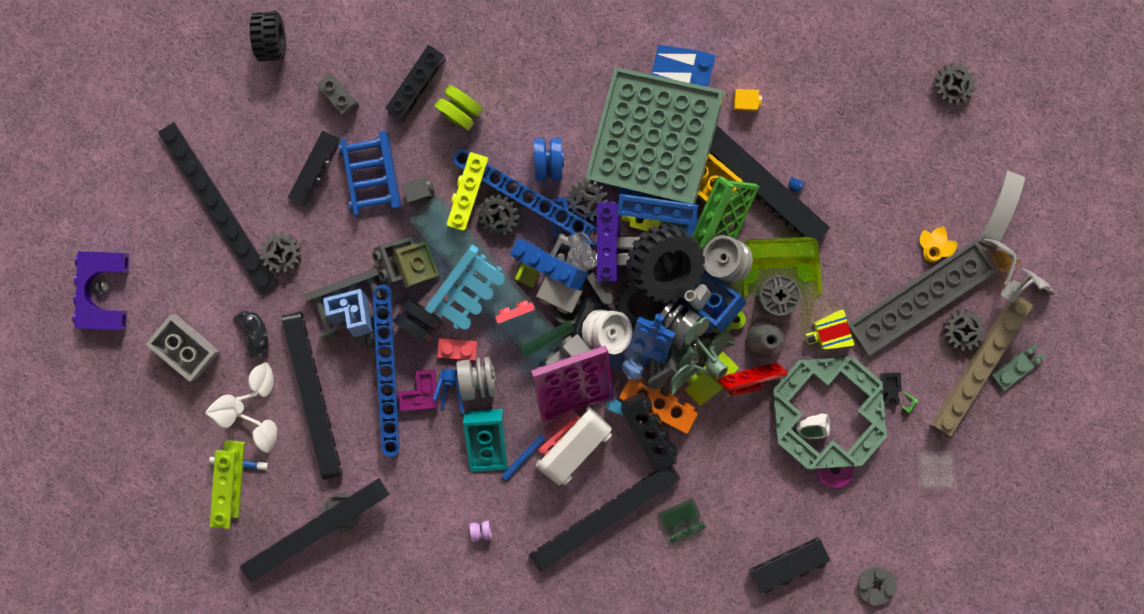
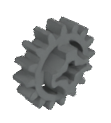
M955 62L951 63L950 67L946 64L943 66L944 70L940 69L937 71L940 76L934 77V80L938 81L937 84L933 85L934 88H938L935 94H941L940 100L947 99V104H950L952 101H954L955 105L959 104L960 101L964 103L967 101L966 97L970 98L973 96L970 91L976 90V87L972 86V84L977 82V80L972 79L975 73L968 72L969 66L964 69L963 63H960L957 67ZM944 77H945V78H946V83H945V85L943 86V79H944ZM954 81L958 82L956 86L952 85ZM967 81V87H966V90H965L964 85H965V82ZM947 91L954 93L955 96L948 94Z
M587 179L584 184V181L580 180L578 184H573L571 186L572 189L567 192L571 195L566 198V201L570 202L568 208H572L571 213L578 214L579 218L583 217L584 221H587L589 217L591 221H594L597 217L595 203L597 201L598 203L608 202V200L604 199L607 193L601 192L603 186L598 188L597 181L591 184L590 179Z
M493 194L489 199L486 198L483 201L484 204L480 205L479 208L482 211L478 213V216H482V219L479 222L485 223L483 229L489 228V234L495 231L497 236L501 233L505 236L509 231L512 232L515 229L514 226L519 224L516 220L520 217V214L516 213L519 207L513 206L514 200L508 201L509 196L503 199L502 194H499L497 197Z
M282 231L280 236H277L275 232H273V238L266 236L268 241L266 243L261 242L264 249H259V252L263 253L259 257L260 260H265L263 265L265 267L270 265L269 270L271 272L276 268L278 274H280L281 269L285 273H288V267L295 269L293 263L299 264L296 258L302 256L301 253L297 252L301 248L300 245H295L297 239L290 240L291 234L284 237V232ZM280 240L287 241L291 245L284 246ZM273 243V248L271 251H268L269 246ZM278 246L285 251L282 253V259L279 255H276L279 249ZM289 254H293L291 260L287 262ZM276 259L280 265H275L270 260Z
M959 309L957 310V315L950 313L952 319H945L948 326H943L944 329H947L943 336H949L946 342H953V348L959 346V350L964 351L966 346L967 350H972V345L975 347L979 346L978 340L984 341L981 334H986V331L982 330V327H985L986 324L980 323L983 318L981 316L976 317L977 312L973 311L970 314V309H965L963 313ZM959 318H961V319H960V322H959L958 324L954 325V323H955ZM965 327L972 331L963 332L961 330H958V328ZM953 332L958 336V340L954 337ZM975 335L974 338L969 341V338Z

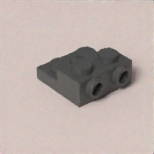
M412 237L379 245L373 249L372 258L379 265L380 271L378 275L385 285L403 280L393 251L415 244Z

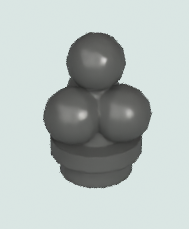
M374 326L372 327L373 333L357 336L356 343H360L362 346L365 344L367 347L373 348L375 346Z

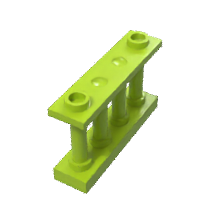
M226 440L224 442V451L215 450L210 527L229 529L231 517L239 518L245 442Z

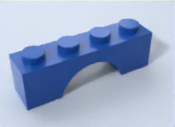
M517 238L510 252L511 257L573 289L580 290L588 272L554 257L545 252L541 247L523 239Z

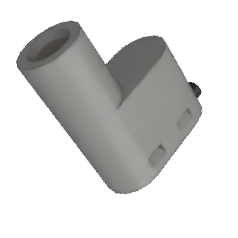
M700 284L694 291L688 290L684 297L695 310H701L711 297V289L704 284Z

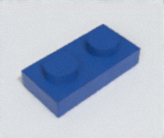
M567 197L549 199L568 211ZM565 212L558 214V222L563 223L567 220ZM550 221L553 238L558 237L561 231L572 235L569 231Z

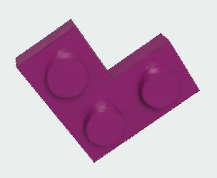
M435 369L416 371L417 390L398 392L400 411L439 407L438 397L436 401H433L437 387Z

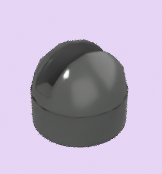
M99 280L95 283L94 289L98 294L106 295L111 290V284L107 280ZM100 283H102L103 292H101Z

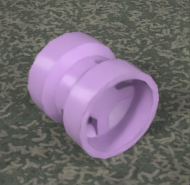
M483 521L481 524L476 522L470 523L472 542H478L480 539H492L489 521Z

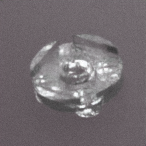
M583 232L568 236L571 249L568 252L570 259L573 262L576 261L584 272L597 265L596 250H591L589 245L592 242L589 237Z

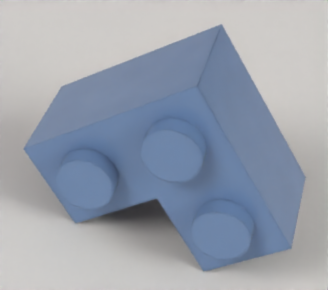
M361 289L323 298L326 317L332 324L346 321L347 329L353 337L373 333L368 299Z

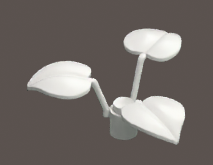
M263 362L250 373L249 386L254 391L252 394L236 397V399L232 395H223L205 412L217 425L223 428L230 427L236 417L256 424L258 427L253 431V441L258 449L265 453H269L275 445L277 427L271 420H265L261 424L259 421L241 414L244 410L241 400L254 397L257 394L261 397H266L271 392L274 380L268 363Z

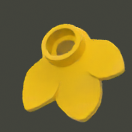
M944 226L936 228L932 233L923 230L919 238L920 245L924 249L923 256L925 260L932 263L939 261L941 257L952 255L958 245L955 241H947V232ZM931 249L935 250L936 252L935 256L933 257L929 254Z

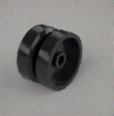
M408 299L403 305V309L411 317L404 313H398L393 322L416 339L428 345L434 336L426 326L432 330H438L443 321L434 315L433 312L431 314L426 311V307Z

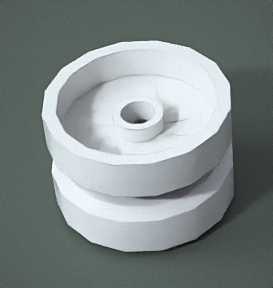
M595 310L583 322V341L591 350L606 345L609 354H618L624 351L631 341L632 325L629 318L621 312Z

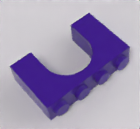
M78 251V254L75 256L77 274L74 276L76 293L73 296L75 313H73L72 317L75 328L126 330L127 311L105 310L95 305L90 296V285L97 275L104 272L128 273L129 253Z

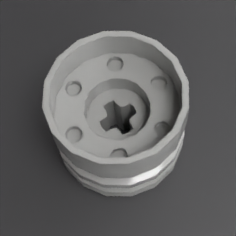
M485 357V366H482L481 359L477 358L476 367L474 368L470 360L457 361V374L462 401L475 399L476 390H480L482 398L486 397L485 389L489 390L490 397L495 396L496 375L490 357Z

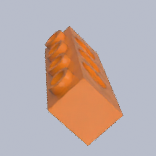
M643 379L627 380L619 395L620 399L624 400L634 396L641 389L646 390L647 397L652 402L654 413H658L663 422L688 434L698 415L694 411L696 407L686 402L684 405L678 403L677 397L669 393L665 396L660 393L661 389L649 388L643 384ZM657 398L664 400L662 408L654 407V401ZM674 407L680 408V416L672 417L671 410Z

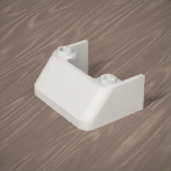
M590 406L586 408L587 412L542 460L539 459L536 463V468L559 486L561 484L565 486L572 478L570 474L601 441L605 443L612 435L610 433L612 430L611 426Z

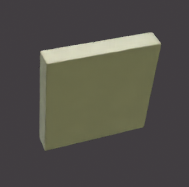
M427 240L393 251L406 288L440 276Z

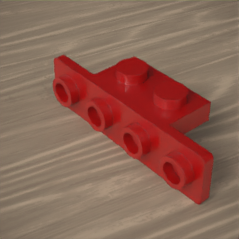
M771 363L726 374L721 379H717V382L728 390L729 395L734 397L761 390L764 381L787 376L788 371L778 363Z

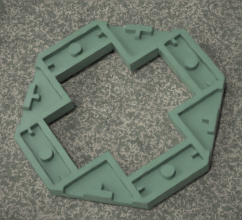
M854 357L798 360L788 371L787 376H784L773 389L777 444L806 469L862 466L887 437L882 391L883 382ZM840 372L868 396L856 412L871 425L847 452L835 441L831 440L819 454L791 429L803 414L789 400L812 374L828 386Z

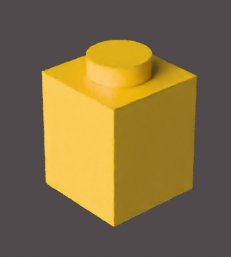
M735 89L733 111L756 112L758 107H761L762 95H759V90Z

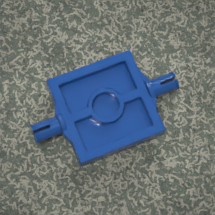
M656 314L654 321H648L639 317L636 322L629 348L643 354L641 363L645 362L644 365L649 364L650 358L662 364L667 360L675 333L661 325L664 319L663 315L660 317V314Z

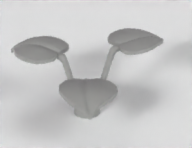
M992 239L983 240V242L996 244L1012 259L1007 280L1004 282L1007 286L1000 295L1014 303L1023 290L1031 284H1036L1039 290L1044 288L1048 296L1055 294V291L1044 279L1026 268H1022V270L1028 273V275L1021 284L1016 280L1010 282L1017 255L999 241Z

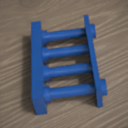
M381 131L376 140L348 144L347 140L342 138L341 144H339V152L341 156L344 155L352 201H349L350 211L354 212V215L359 216L361 215V208L384 204L392 205L393 209L402 208L389 133ZM375 147L382 149L383 156H380L379 159L351 163L349 152ZM378 166L385 167L386 175H383L382 178L360 182L354 181L353 171ZM381 185L389 187L390 194H387L385 197L358 201L356 190Z
M624 188L619 190L617 215L695 226L698 205L682 203Z

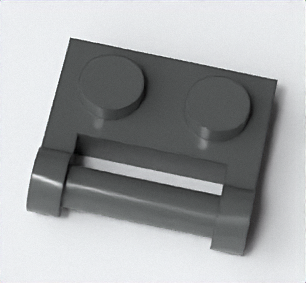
M593 273L588 275L585 281L597 300L603 305L610 304L613 296L604 291L602 288L603 281H597V275L595 276Z
M671 346L664 364L650 358L649 388L658 389L661 382L677 373L676 348Z

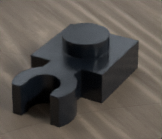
M901 372L880 373V380L883 382L882 391L887 393L884 397V404L889 406V399L894 398L895 405H899L900 399L896 392H902Z

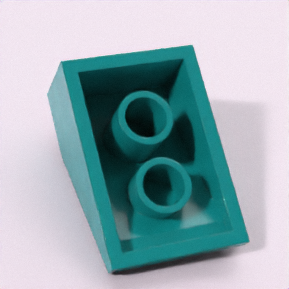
M503 409L465 411L463 427L470 472L508 469Z

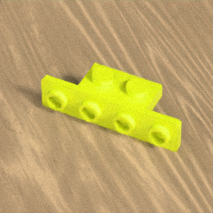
M472 152L469 154L463 175L459 176L457 182V193H454L451 200L453 206L447 226L462 231L466 230L488 162L487 157Z

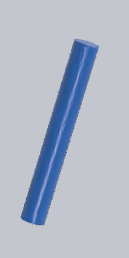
M540 434L502 474V477L508 480L541 446L546 438Z

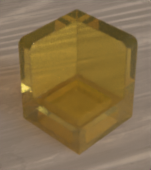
M1000 249L989 255L998 272H1005L1010 269L1012 259L1005 251ZM1020 259L1016 260L1015 266L1021 263Z

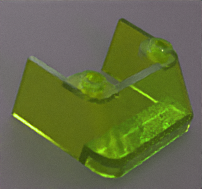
M812 237L748 239L743 242L749 247L753 258L751 270L746 277L740 280V294L745 301L748 297L747 284H753L757 281L759 269L796 268L797 276L801 281L813 282L814 300L820 298L823 292L819 243L816 239Z

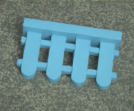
M474 245L470 246L425 308L431 314L434 310H437V315L440 318L444 315L455 323L453 327L456 329L458 327L462 329L470 327L471 320L467 317L469 312L475 315L479 314L482 310V305L478 300L481 297L485 300L491 299L493 296V290L489 287L491 283L501 285L505 279L504 274L500 272L502 270L501 267L494 268L484 260L486 257L483 254L480 257L476 255L478 248ZM467 265L472 267L469 272L465 270ZM475 271H478L488 280L483 283L473 274ZM456 280L461 282L458 287L454 285ZM467 286L476 293V296L472 298L462 288ZM445 295L449 296L447 301L443 300ZM453 301L459 303L465 308L464 312L462 313L457 310L451 303Z

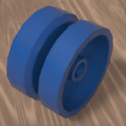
M534 138L536 181H545L547 179V168H550L552 180H563L564 150H562L561 138L550 139V150H546L544 138Z

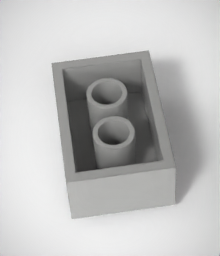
M177 314L170 315L145 344L189 382L196 381L220 352Z

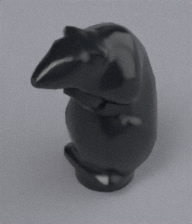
M242 311L235 315L233 321L239 322L241 327L248 333L245 337V345L248 350L246 355H249V358L265 356L264 352L269 350V339L266 327L257 313Z

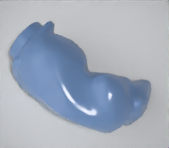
M628 345L622 351L625 361L622 364V370L628 379L634 381L642 379L644 363L642 364L641 360L643 354L630 349Z

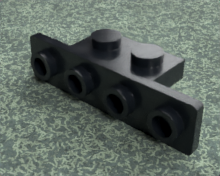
M326 131L321 132L288 195V199L306 206L314 188L318 187L322 180L321 175L323 171L327 170L330 165V158L339 142V138Z

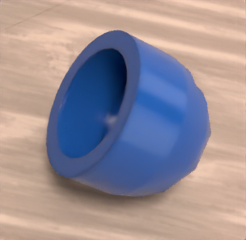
M791 177L788 186L792 192H799L804 187L805 182Z

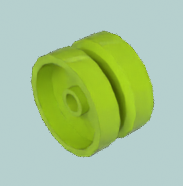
M449 84L444 94L452 102L450 103L445 99L439 98L434 107L449 121L469 131L474 122L466 113L479 117L484 108L465 93Z

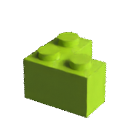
M724 352L717 356L728 367L726 374H732L738 370L739 367ZM699 370V375L694 374L688 379L689 385L684 390L701 406L724 387L717 382V378L711 373L707 375Z

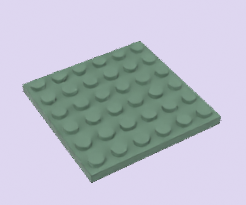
M615 67L585 179L682 203L696 204L725 91Z

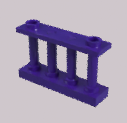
M617 202L597 203V281L620 282V265H617V254L620 253V250L617 249V238H620V215H617Z

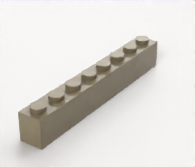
M1019 296L1014 303L1007 300L983 338L984 341H981L930 422L931 426L946 435L952 436L1033 307L1031 303Z

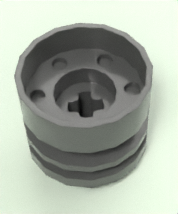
M784 275L769 276L760 283L756 297L762 310L766 313L780 316L787 315L796 309L799 305L801 294L800 288L793 279ZM779 290L784 294L780 301H778V297H775V293H779Z
M669 302L659 313L660 317L661 315L664 317L661 325L675 333L671 346L680 351L685 345L683 341L685 332L690 326L698 322L701 316L692 310H689L683 316L681 313L684 305L680 304L674 310L677 302Z

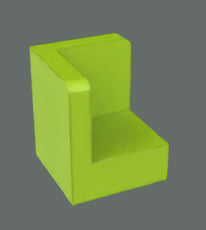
M522 262L515 280L533 288L540 272Z

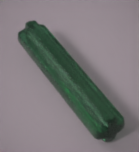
M570 321L563 323L521 347V352L525 357L534 354L575 330L573 324Z

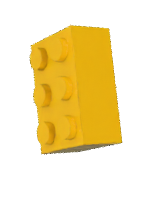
M710 153L697 196L704 204L707 203L718 177H724L728 181L743 182Z

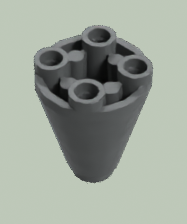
M761 320L753 324L748 330L746 337L747 346L750 351L762 358H771L777 355L782 350L785 342L782 328L769 320ZM768 337H773L774 339L771 344L767 342Z

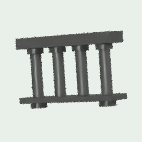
M373 268L304 294L306 301L312 300L315 303L325 332L319 333V337L325 336L326 339L337 336V331L347 328L345 321L342 322L343 325L332 329L331 323L326 317L325 307L322 302L324 300L323 296L328 294L330 296L339 295L342 293L341 289L347 287L351 291L358 290V287H360L359 283L366 281L367 284L369 283L373 293L376 287H378L376 280H378L379 268ZM380 290L377 291V296L383 299ZM380 309L378 312L381 318H387L389 315L385 309ZM374 314L370 315L371 319L374 318Z

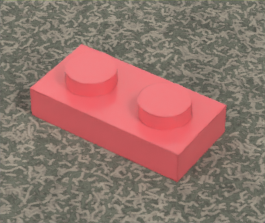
M526 300L516 304L517 308L511 311L509 307L498 311L499 315L495 316L498 324L535 310L533 302L528 304Z
M439 338L438 358L476 360L477 341Z

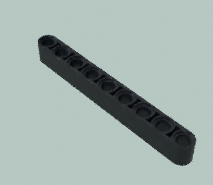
M302 311L282 315V323L320 474L323 480L343 476V471L339 467L341 463L338 451L335 450L336 443L333 431H330L332 427L329 415L325 411L327 407L324 395H321L323 391L319 376L316 375L318 371L314 357L312 358L313 351L310 339H307L309 335L305 320L303 321L302 319L304 316Z
M673 465L656 472L654 471L648 475L647 479L645 477L634 484L632 489L628 488L616 496V499L613 498L602 505L600 510L596 509L584 517L585 520L581 519L570 526L568 531L564 530L555 536L553 541L549 540L538 547L536 552L532 551L528 555L539 572L675 484L681 479Z
M380 478L244 562L239 567L250 583L382 501L390 493Z

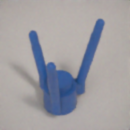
M442 369L433 401L437 400L441 386L444 385L441 400V409L443 410L448 386H454L456 382L460 413L464 414L457 370Z

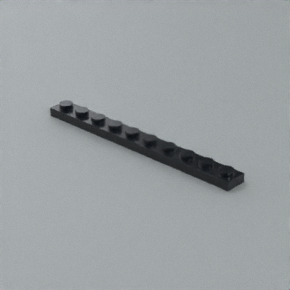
M173 122L160 130L158 134L260 294L277 285L278 283L268 267L263 265L264 261L260 260V254L177 124Z

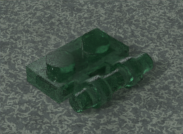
M693 498L658 513L665 530L674 529L675 533L668 536L671 543L677 540L680 542L684 540V537L691 534L696 535L700 533V530L706 528L703 521L696 524L694 520L701 515ZM689 521L691 526L680 531L679 525Z

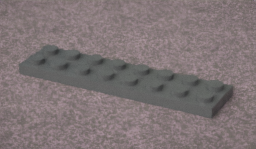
M974 239L848 323L849 328L866 354L870 356L997 272L977 239Z

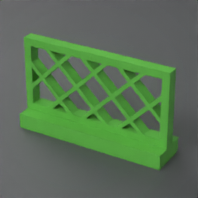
M724 177L717 178L692 235L703 251L712 238L717 237L716 235L723 230L725 236L736 239L758 191L759 186L757 184L728 181ZM750 189L749 194L744 197L743 193ZM739 197L740 200L733 205L732 201ZM742 206L741 211L736 214L735 210ZM732 214V218L725 222L724 218ZM735 223L734 227L728 231V227Z

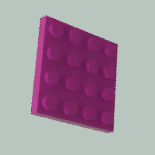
M606 345L531 371L542 422L614 398L609 352Z

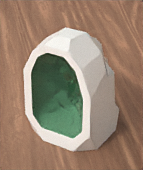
M828 414L810 416L797 424L798 434L807 439H819L829 436L830 421Z

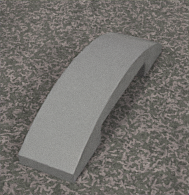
M1008 170L1006 171L1000 186L1001 190L978 242L993 248L998 247L994 243L983 242V240L1001 241L1015 212L1025 177Z

